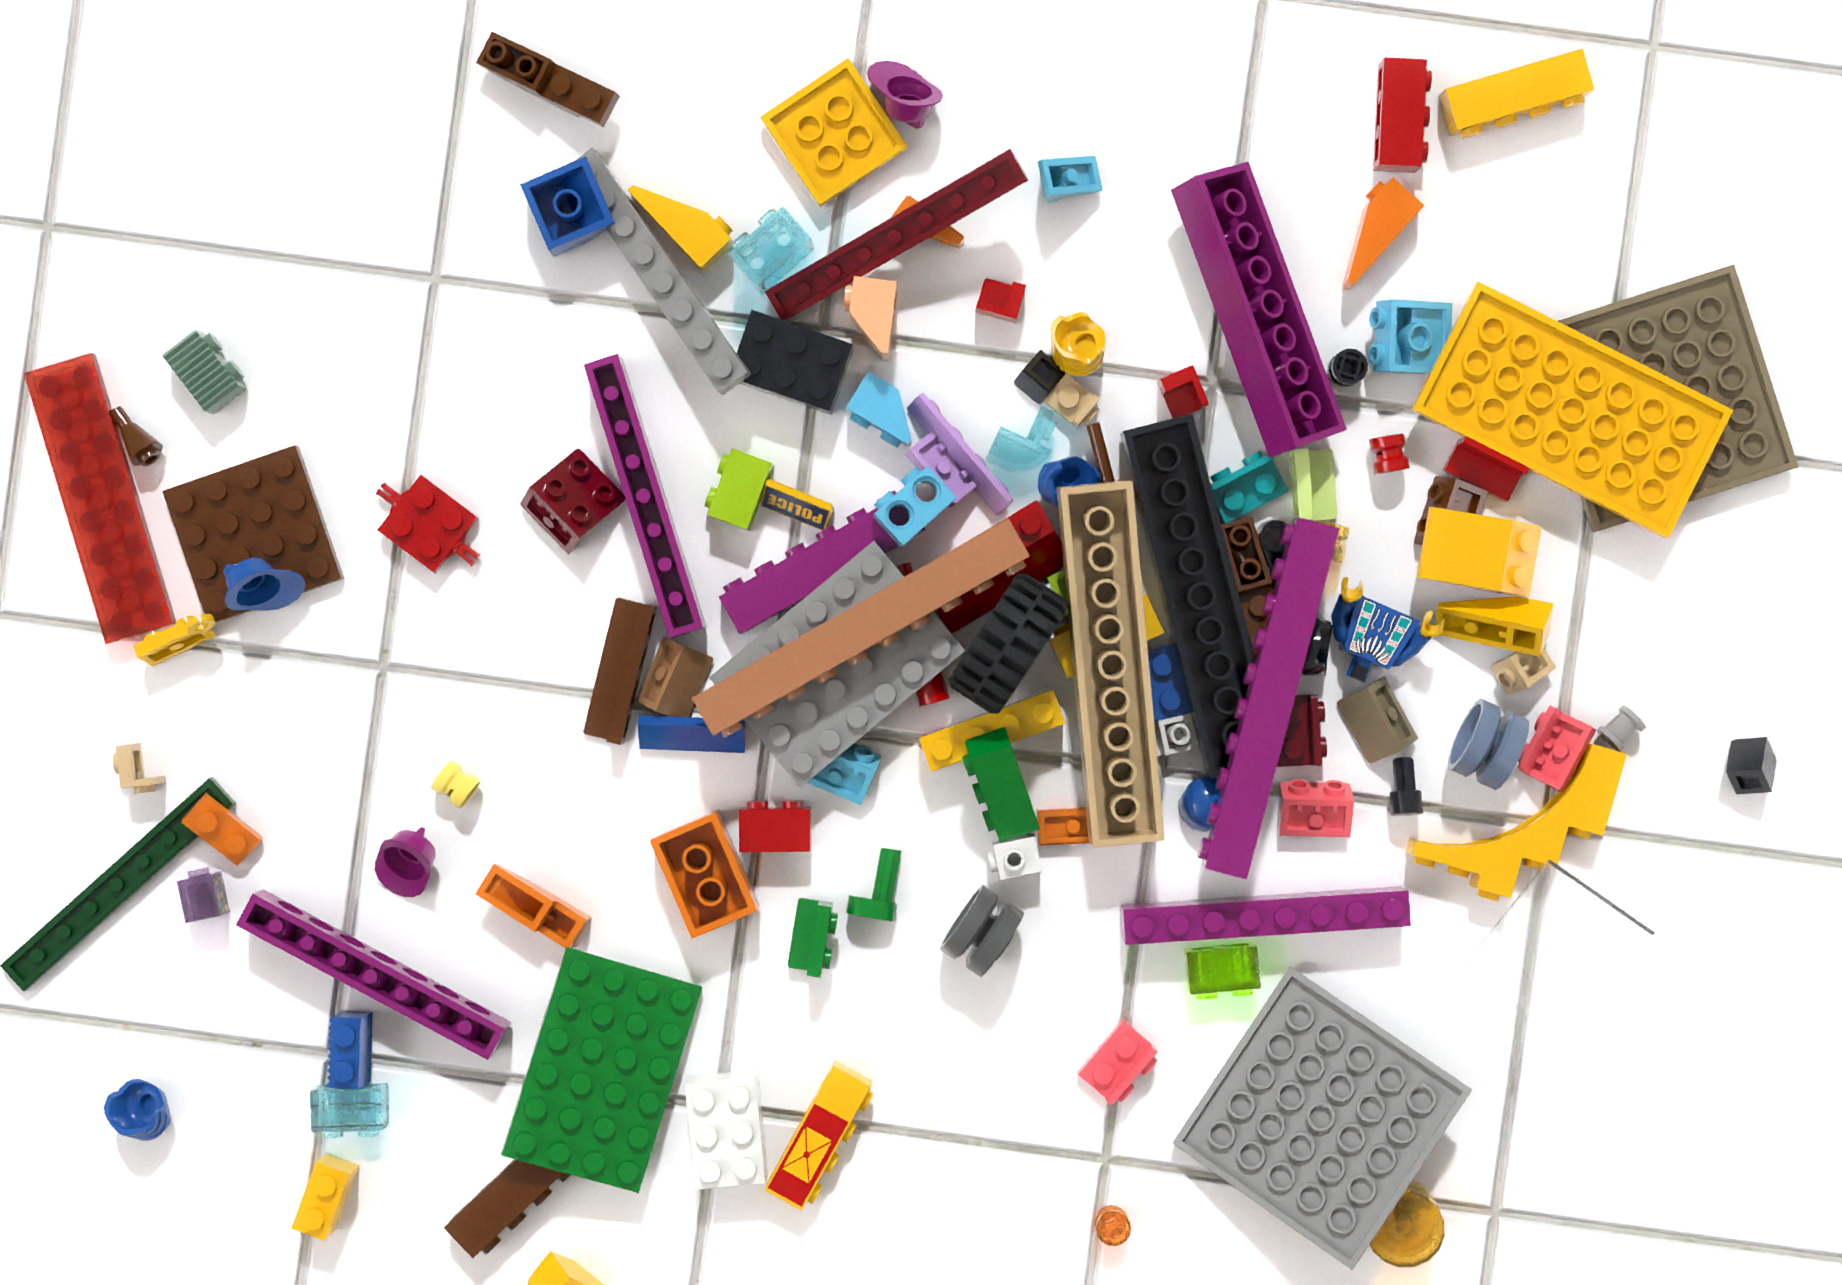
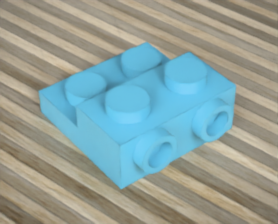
M1393 299L1376 301V307L1371 310L1369 317L1370 325L1375 329V343H1372L1368 350L1369 362L1374 364L1373 372L1429 374L1452 329L1453 303Z

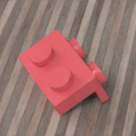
M1550 705L1546 712H1542L1538 716L1534 725L1535 733L1530 743L1525 744L1518 760L1517 768L1524 774L1564 793L1596 729L1562 713Z

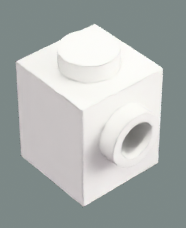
M1034 834L1016 837L1002 843L999 841L992 842L994 851L987 852L991 873L998 872L1000 880L1042 872Z

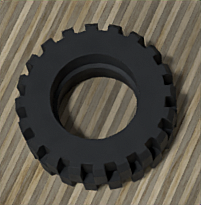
M1017 573L948 678L950 687L990 714H999L1067 612L1069 605L1066 599L1027 573Z

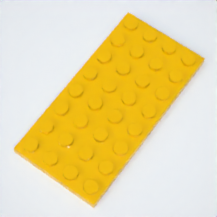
M1479 281L1474 284L1411 408V411L1462 437L1467 436L1529 467L1530 471L1663 538L1670 537L1734 411Z

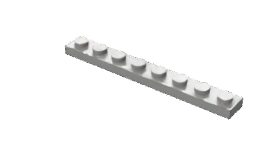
M593 147L590 148L578 159L587 157L615 222L606 230L717 392L722 396L750 376L751 373L600 154Z

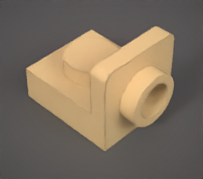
M1067 373L1043 401L1074 428L1081 422L1087 426L1100 410L1095 406L1100 398L1095 394L1092 395Z
M1543 648L1540 657L1515 651L1508 657L1496 661L1490 666L1497 682L1508 695L1529 688L1556 668L1545 648Z

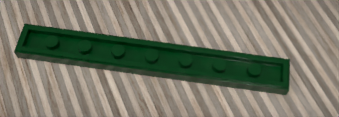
M213 777L208 778L0 965L23 992L30 989L199 837L181 822L183 817L205 793L209 794L228 810L236 804Z

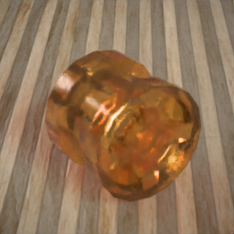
M1107 1205L1098 1210L1095 1215L1094 1225L1101 1242L1108 1246H1118L1127 1241L1131 1233V1225L1124 1209L1117 1205Z

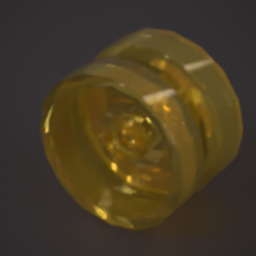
M1412 1180L1370 1243L1372 1251L1380 1259L1399 1268L1416 1267L1428 1262L1440 1250L1445 1237L1444 1219L1433 1194L1424 1185ZM1402 1220H1407L1408 1222L1405 1223V1224H1402V1222H1400V1221H1402Z

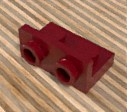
M1302 694L1295 696L1280 753L1281 761L1278 762L1277 767L1322 766V758L1327 757V741L1325 736L1320 737V722H1325V706L1323 701H1318V695Z

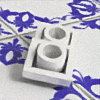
M1191 713L1154 722L1157 756H1166L1199 748Z

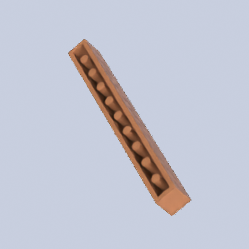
M1009 518L692 697V700L712 735L714 736L721 732L725 738L743 728L740 721L753 714L755 720L775 710L771 703L784 696L786 701L789 702L805 693L806 690L803 685L811 680L816 679L818 684H821L838 673L834 667L847 661L852 666L869 656L866 649L879 643L880 647L884 648L900 639L897 632L910 625L914 631L930 622L932 619L929 613L942 607L944 613L963 603L960 596L973 589L977 595L995 585L992 578L1003 571L1007 577L1026 567L1023 560L1030 555Z

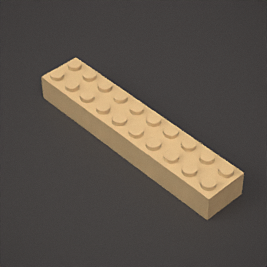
M1124 480L1056 487L1066 599L1069 605L1068 621L1089 842L1093 848L1165 841L1133 481Z

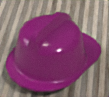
M880 61L872 64L867 71L869 81L883 93L887 114L891 118L904 122L915 129H920L924 126L932 106L941 102L943 98L940 89L929 83L907 65L893 61Z
M423 827L419 828L416 832L401 830L391 839L384 840L380 845L375 861L374 871L378 880L392 893L402 897L421 895L431 875L436 851L433 844L424 837L426 829Z

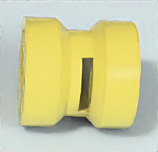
M451 760L438 774L431 785V789L438 794L449 796L450 803L461 809L476 791L481 781L474 775H465L461 771V766Z

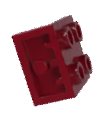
M576 449L532 484L520 505L569 555L580 545L592 528L612 513L626 499L621 490L581 449Z

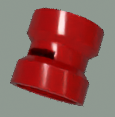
M1404 433L1369 439L1370 450L1376 453V460L1373 463L1374 475L1410 469L1409 459L1402 451V448L1406 445Z

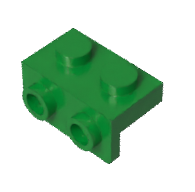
M802 897L798 899L788 958L789 968L806 970V976L818 978L821 977L823 969L829 970L833 948L826 947L828 934H835L838 913L832 912L833 902Z

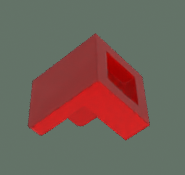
M988 278L984 279L975 312L1016 324L1026 285L1014 281L1010 285Z
M1193 365L1160 378L1157 382L1172 419L1194 413L1209 405Z

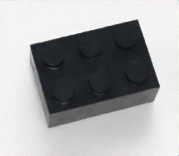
M751 309L737 350L738 356L751 375L739 384L832 415L854 351V346L852 343Z

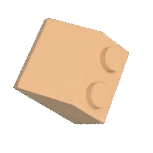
M854 276L853 286L846 285L845 311H849L852 322L880 358L889 361L898 293L897 281Z

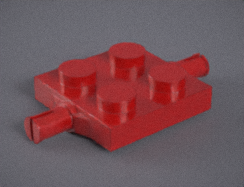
M421 474L409 490L401 495L388 486L386 482L380 487L391 496H388L379 488L376 491V495L392 505L389 515L377 530L436 574L444 562L455 554L470 564V566H473L476 562L466 555V552L477 560L480 558L481 554L464 543L469 530L479 518Z

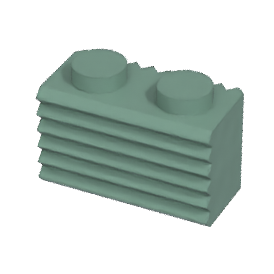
M195 329L165 352L162 357L205 412L214 414L247 389L240 381L245 376L233 361L230 360L227 363L219 353L223 350V347L213 334L209 332L205 335V333Z

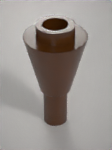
M121 406L113 408L109 414L121 430L120 433L132 465H142L145 467L155 463L160 458L163 445L138 424L132 422Z

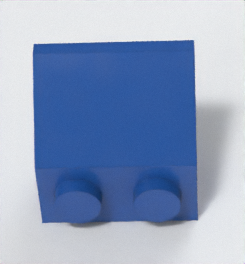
M586 156L520 184L545 244L553 257L589 242L615 224Z

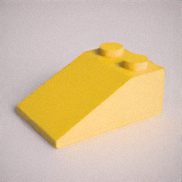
M1429 507L1417 578L1504 595L1530 597L1542 526Z

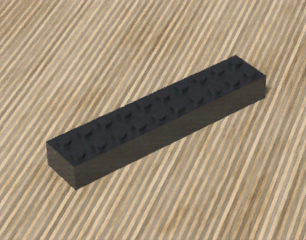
M1192 413L1125 430L1120 436L1189 702L1206 776L1212 779L1218 777L1221 767L1227 768L1230 754L1225 753L1227 740L1230 733L1236 734L1239 719L1234 718L1239 698L1245 699L1248 685L1243 683L1248 664H1254L1255 657Z

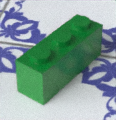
M1005 727L964 740L968 754L962 756L968 776L976 775L978 782L972 784L978 804L986 803L988 810L982 812L988 832L995 830L999 842L1002 843L1039 830L1040 827Z

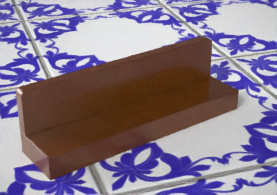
M623 598L615 599L583 729L584 734L606 739V742L618 745L625 743L658 607Z

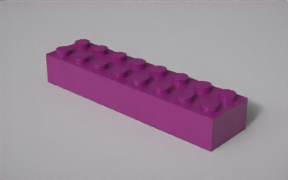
M1249 162L1196 175L1171 189L1269 458L1347 430Z

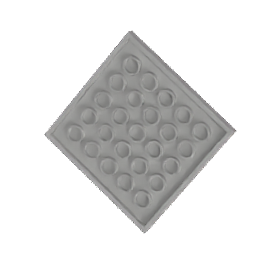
M1290 966L1173 1141V1144L1336 1260L1353 1270L1473 1089Z

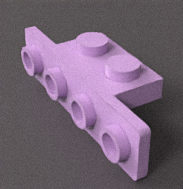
M924 393L919 394L910 403L907 410L928 435L910 448L904 455L920 471L929 466L957 497L948 505L949 508H952L972 490H975L996 515L1000 514L1014 501L1009 494L1008 488L1004 483L995 478L986 467L983 458L973 452L963 440L961 432L956 427L951 426L941 414L938 405Z

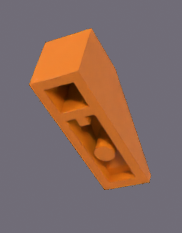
M1393 177L1385 185L1379 181L1365 196L1370 202L1362 211L1342 286L1347 290L1357 282L1425 206Z

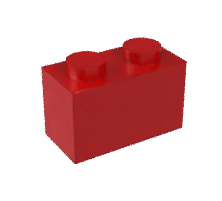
M803 800L782 801V807H768V801H747V807L739 809V853L810 852L812 850V807H804Z

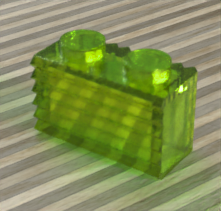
M1254 942L1184 948L1187 991L1190 995L1196 994V999H1215L1218 997L1217 992L1231 991L1232 996L1236 997L1249 996L1253 994V989L1261 988L1258 948Z

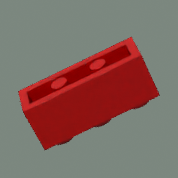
M1384 57L1378 65L1373 171L1415 173L1422 167V163L1427 162L1429 146L1428 141H1423L1424 128L1429 126L1430 106H1425V92H1430L1432 83V72L1427 70V59Z

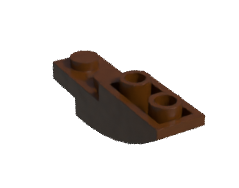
M491 32L476 61V64L524 91L578 118L582 117L603 128L620 97L615 91L556 64L550 58L494 32Z
M1251 516L1221 524L1253 649L1256 631L1258 628H1264L1267 615L1262 614L1267 593L1273 594L1270 573L1254 520ZM1253 649L1254 657L1256 659L1258 650Z

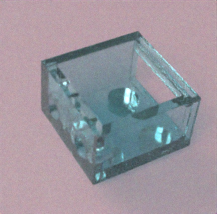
M784 206L777 211L774 208L768 210L758 220L760 226L750 235L747 231L742 233L731 244L733 250L729 252L733 263L761 295L815 250L812 238ZM782 234H787L791 238L786 246H781L777 243L778 237ZM756 257L764 260V265L760 269L751 267V261Z

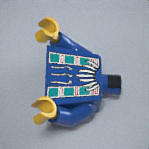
M1344 577L1341 580V594L1338 596L1332 611L1331 620L1334 639L1339 643V650L1353 656L1345 674L1346 676L1365 683L1373 665L1388 670L1391 667H1399L1417 655L1432 637L1439 636L1442 633L1445 619L1439 625H1431L1429 623L1433 616V611L1425 613L1422 626H1419L1420 620L1362 596L1363 582L1361 580L1355 589L1347 588L1349 583L1348 577Z

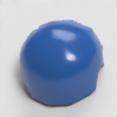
M1204 776L1194 779L1187 785L1179 799L1178 807L1182 820L1193 830L1208 832L1211 829L1212 824L1207 823L1209 808L1212 802H1218L1221 789L1216 788V777L1211 779Z

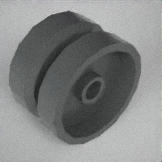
M983 884L965 905L939 948L951 958L957 959L972 944L973 947L966 958V968L979 977L984 976L1005 951L1024 916L1023 911L1008 902L1003 904L994 916L991 917L990 915L998 902V895Z

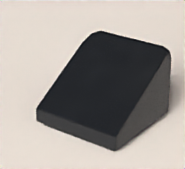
M1040 349L1017 376L1014 384L1037 404H1041L1066 373L1061 371L1059 365H1056L1055 361Z

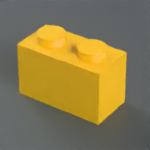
M328 1153L316 1161L291 1229L325 1241L335 1231L359 1165Z

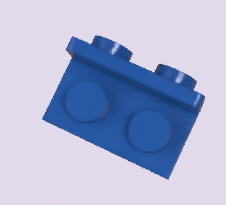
M1174 644L1149 649L1148 658L1154 722L1191 713Z

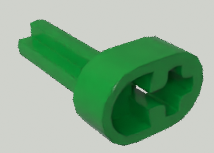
M880 848L872 899L849 895L846 908L847 914L894 922L897 904L892 903L901 851Z

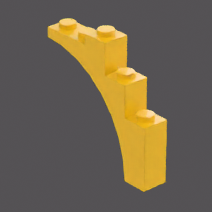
M1589 743L1564 793L1558 791L1537 813L1518 826L1490 838L1466 843H1431L1409 838L1405 852L1414 855L1413 862L1434 868L1436 862L1449 866L1447 872L1468 878L1469 873L1472 872L1469 885L1479 889L1477 896L1497 902L1500 895L1511 898L1522 858H1525L1523 865L1544 871L1546 864L1557 867L1569 826L1571 827L1569 834L1589 840L1592 833L1604 835L1627 754Z

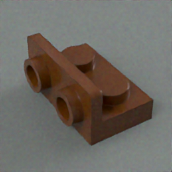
M1435 476L1427 493L1428 498L1421 519L1417 524L1414 543L1423 544L1429 507L1481 515L1488 491L1457 478Z

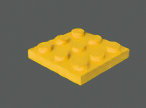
M849 58L760 117L819 207H822L908 149L907 144Z

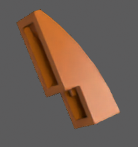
M493 864L475 893L532 931H539L564 948L566 946L572 948L591 919L590 916L554 894L497 864Z

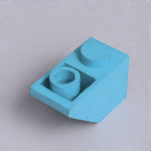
M868 371L846 407L847 411L852 413L849 419L868 430L870 425L882 431L880 438L897 448L900 443L908 447L911 442V436L899 389Z

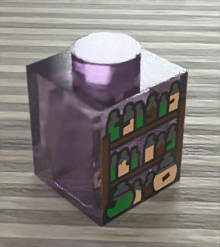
M209 867L187 871L188 878L177 881L185 923L217 917L230 912L222 871L210 873Z

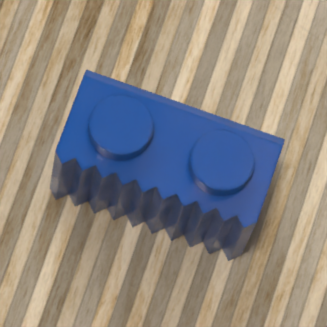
M341 1011L328 1020L331 1023L328 1027L331 1030L328 1034L331 1037L328 1041L331 1045L328 1050L331 1053L328 1055L330 1061L327 1063L330 1066L327 1070L330 1073L327 1076L330 1082L326 1085L329 1088L363 1089L364 1086L371 1082L373 1012Z

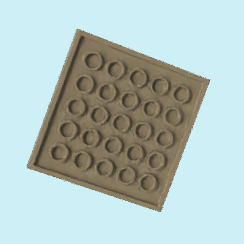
M1734 264L1558 320V322L1734 410L1687 503L1799 467ZM1581 497L1592 533L1629 522V520Z

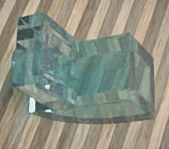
M1041 406L1027 438L1000 426L985 461L1014 473L1028 472L1042 465L1052 452V449L1041 445L1040 442L1042 439L1049 441L1057 424V422L1051 420L1054 411Z

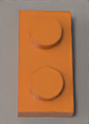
M207 793L183 817L181 822L237 866L262 838L260 834Z

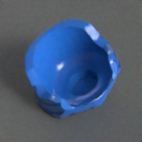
M1080 457L1062 458L1047 463L1042 467L1038 477V491L1043 500L1058 507L1056 487L1101 483V475L1095 467Z
M141 1079L129 1080L119 1088L118 1092L115 1091L109 1094L103 1108L108 1122L119 1134L142 1141L156 1139L167 1129L171 1122L164 1091Z

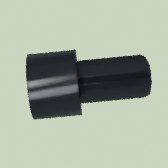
M1410 757L1393 759L1395 791L1389 793L1391 816L1423 814L1422 791L1416 790L1414 760Z

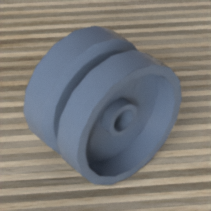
M1480 698L1471 707L1456 734L1448 758V768L1465 777L1476 771V779L1480 784L1494 790L1501 788L1514 770L1522 754L1529 732V720L1513 712H1508L1501 717L1499 706Z

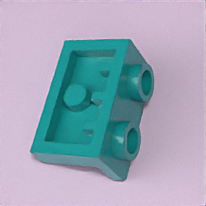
M1258 451L1241 460L1244 465L1241 469L1232 473L1230 468L1227 467L1210 476L1213 482L1211 487L1217 511L1224 524L1288 492L1273 462L1274 457L1269 458L1268 455L1263 457L1261 451Z

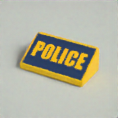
M771 479L765 483L761 498V505L764 508L821 531L827 528L834 510L831 503Z

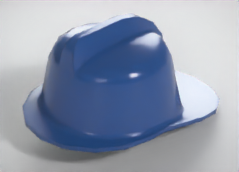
M252 557L238 564H229L224 567L225 581L228 589L224 601L231 610H277L296 601L305 589V581L300 574L289 570H275L261 558Z

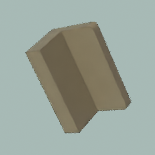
M1385 676L1337 702L1343 717L1369 763L1401 752L1418 739Z

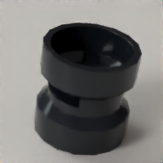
M1349 348L1340 351L1332 357L1327 366L1329 379L1339 387H1349L1358 383L1365 377L1368 371V362L1363 353Z

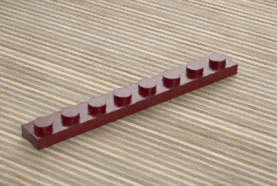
M1012 148L772 286L765 293L780 319L786 321L852 283L854 276L862 277L1022 185L1029 178Z

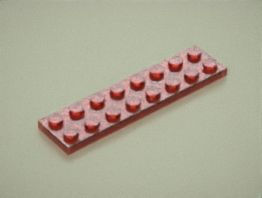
M88 353L25 372V380L105 644H112L175 625L177 621L119 429L111 412L112 406L96 354Z

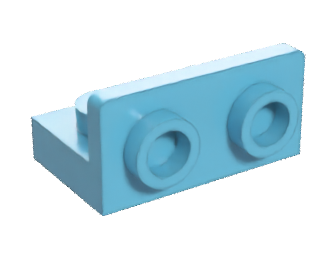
M852 744L807 783L862 805L882 756L875 753L868 746Z

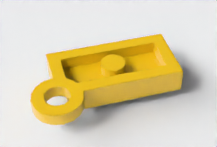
M211 614L186 616L179 619L174 626L164 631L149 633L144 637L143 641L133 645L137 658L153 667L215 637L212 628L215 625L214 617Z

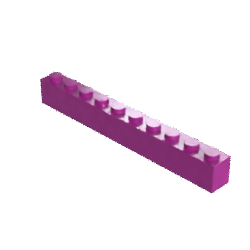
M1300 517L1293 518L1291 524L1286 523L1280 541V544L1285 545L1282 559L1276 558L1271 574V579L1276 580L1273 594L1267 593L1262 608V614L1267 615L1263 629H1257L1253 642V649L1258 650L1254 664H1248L1243 683L1248 685L1245 699L1239 698L1234 718L1239 719L1236 734H1229L1225 753L1230 754L1227 768L1221 767L1216 782V788L1221 789L1217 803H1211L1207 816V823L1212 824L1208 838H1202L1197 858L1202 859L1201 866L1205 869L1246 880L1248 878L1340 528Z

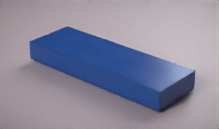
M639 715V749L745 753V721H740L743 728L724 738L721 732L713 736L703 718Z

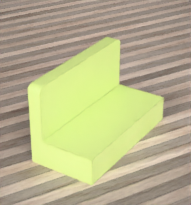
M1296 449L1290 451L1294 518L1300 517L1311 521L1336 519L1337 502L1333 451L1331 449Z

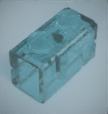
M369 1083L363 1089L329 1088L327 1085L315 1086L310 1091L311 1131L322 1132L323 1138L343 1137L344 1132L357 1131L358 1137L378 1136L379 1131H383L390 1122L388 1083Z

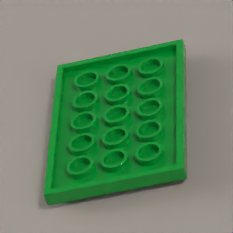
M566 946L501 1150V1156L639 1193L702 986Z

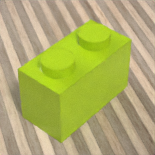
M733 448L730 455L723 454L717 469V474L722 475L718 487L710 488L704 507L709 508L707 515L750 531L761 502L765 483L769 480L774 465L771 462Z

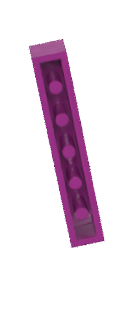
M893 507L889 511V519L894 525L902 526L907 523L908 514L902 507ZM862 508L846 517L849 524L838 530L832 525L817 533L815 536L818 541L805 548L802 542L784 552L787 558L774 565L773 561L770 560L753 570L756 574L755 577L746 582H743L740 577L722 587L725 593L719 596V599L738 633L743 634L802 601L873 541L877 543L884 553L898 547V544L872 517L878 509L875 508L867 513L865 508ZM925 527L921 529L915 536L926 531Z

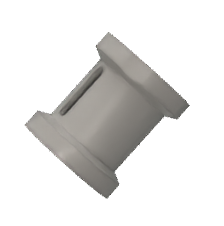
M1625 705L1619 708L1620 713L1605 727L1600 726L1597 729L1599 735L1618 752L1624 749L1623 744L1634 733L1643 731L1646 728L1643 721Z

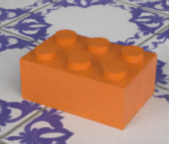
M719 809L650 839V843L691 939L754 913L760 908V904Z

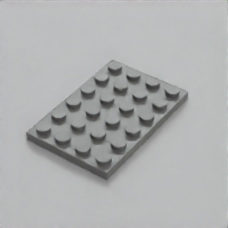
M873 541L712 674L709 679L714 685L904 578V576L877 543ZM934 612L929 613L932 620L913 631L910 625L899 630L897 633L900 639L886 647L881 648L879 643L866 649L869 656L858 663L850 666L845 661L834 667L838 674L821 684H818L816 679L804 684L803 687L806 692L787 702L784 696L771 704L775 710L755 720L752 714L743 719L800 788L965 652L964 648Z

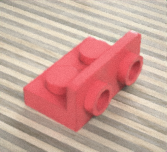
M1293 779L1291 781L1279 782L1281 797L1278 821L1279 836L1350 837L1354 798L1350 784L1338 780L1307 782L1302 779Z
M1122 1019L1077 1073L1104 1096L1110 1105H1113L1116 1100L1122 1102L1128 1097L1134 1088V1085L1131 1083L1140 1073L1146 1075L1157 1062V1058L1154 1056L1158 1051L1151 1042Z

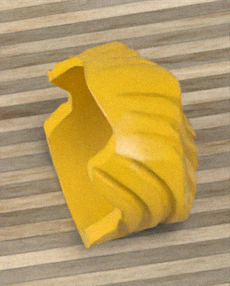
M1084 312L1066 317L1059 315L1053 321L1050 328L1052 355L1056 365H1059L1061 371L1073 376H1086L1097 371L1101 367L1104 358L1106 338L1103 329Z

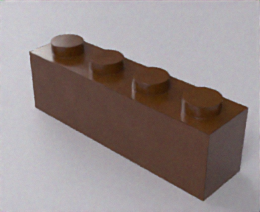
M514 1159L456 1213L444 1226V1229L472 1259L480 1251L487 1255L501 1241L497 1236L506 1227L511 1231L526 1218L527 1215L523 1211L532 1202L539 1206L553 1192L549 1186L559 1178L564 1182L571 1175Z

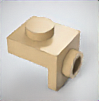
M141 743L116 746V753L113 755V768L115 773L119 774L120 788L133 787V794L153 792L155 791V784L166 783L165 776L145 778Z

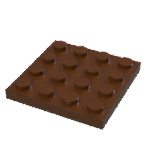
M297 445L162 491L204 614L213 615L215 623L253 611L231 610L226 606L224 601L228 591L224 575V567L226 565L238 564L252 557L261 558L275 570H289L300 574L305 581L303 593L345 579L300 448Z

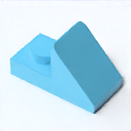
M1096 156L1042 159L1037 161L1044 195L1048 203L1067 196L1089 195L1102 191Z

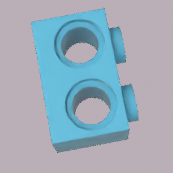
M929 466L925 467L922 471L915 467L901 480L904 487L894 495L889 490L874 504L878 510L872 517L900 548L957 498ZM927 483L933 487L935 495L932 501L924 502L918 499L915 491L918 484ZM902 507L906 510L908 521L905 525L897 526L890 521L889 511L891 508Z

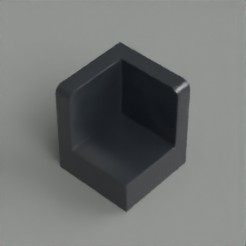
M1767 737L1734 739L1731 741L1726 773L1736 795L1772 792L1777 760Z

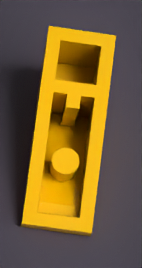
M634 185L627 189L631 196L703 273L734 245L732 238L729 236L733 230L720 216L713 219L705 211Z
M1520 596L1441 602L1437 606L1436 625H1439L1445 619L1441 636L1540 657L1550 633L1554 603Z

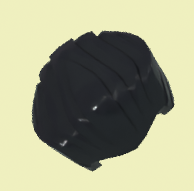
M1316 617L1301 673L1303 676H1326L1332 625L1328 620Z

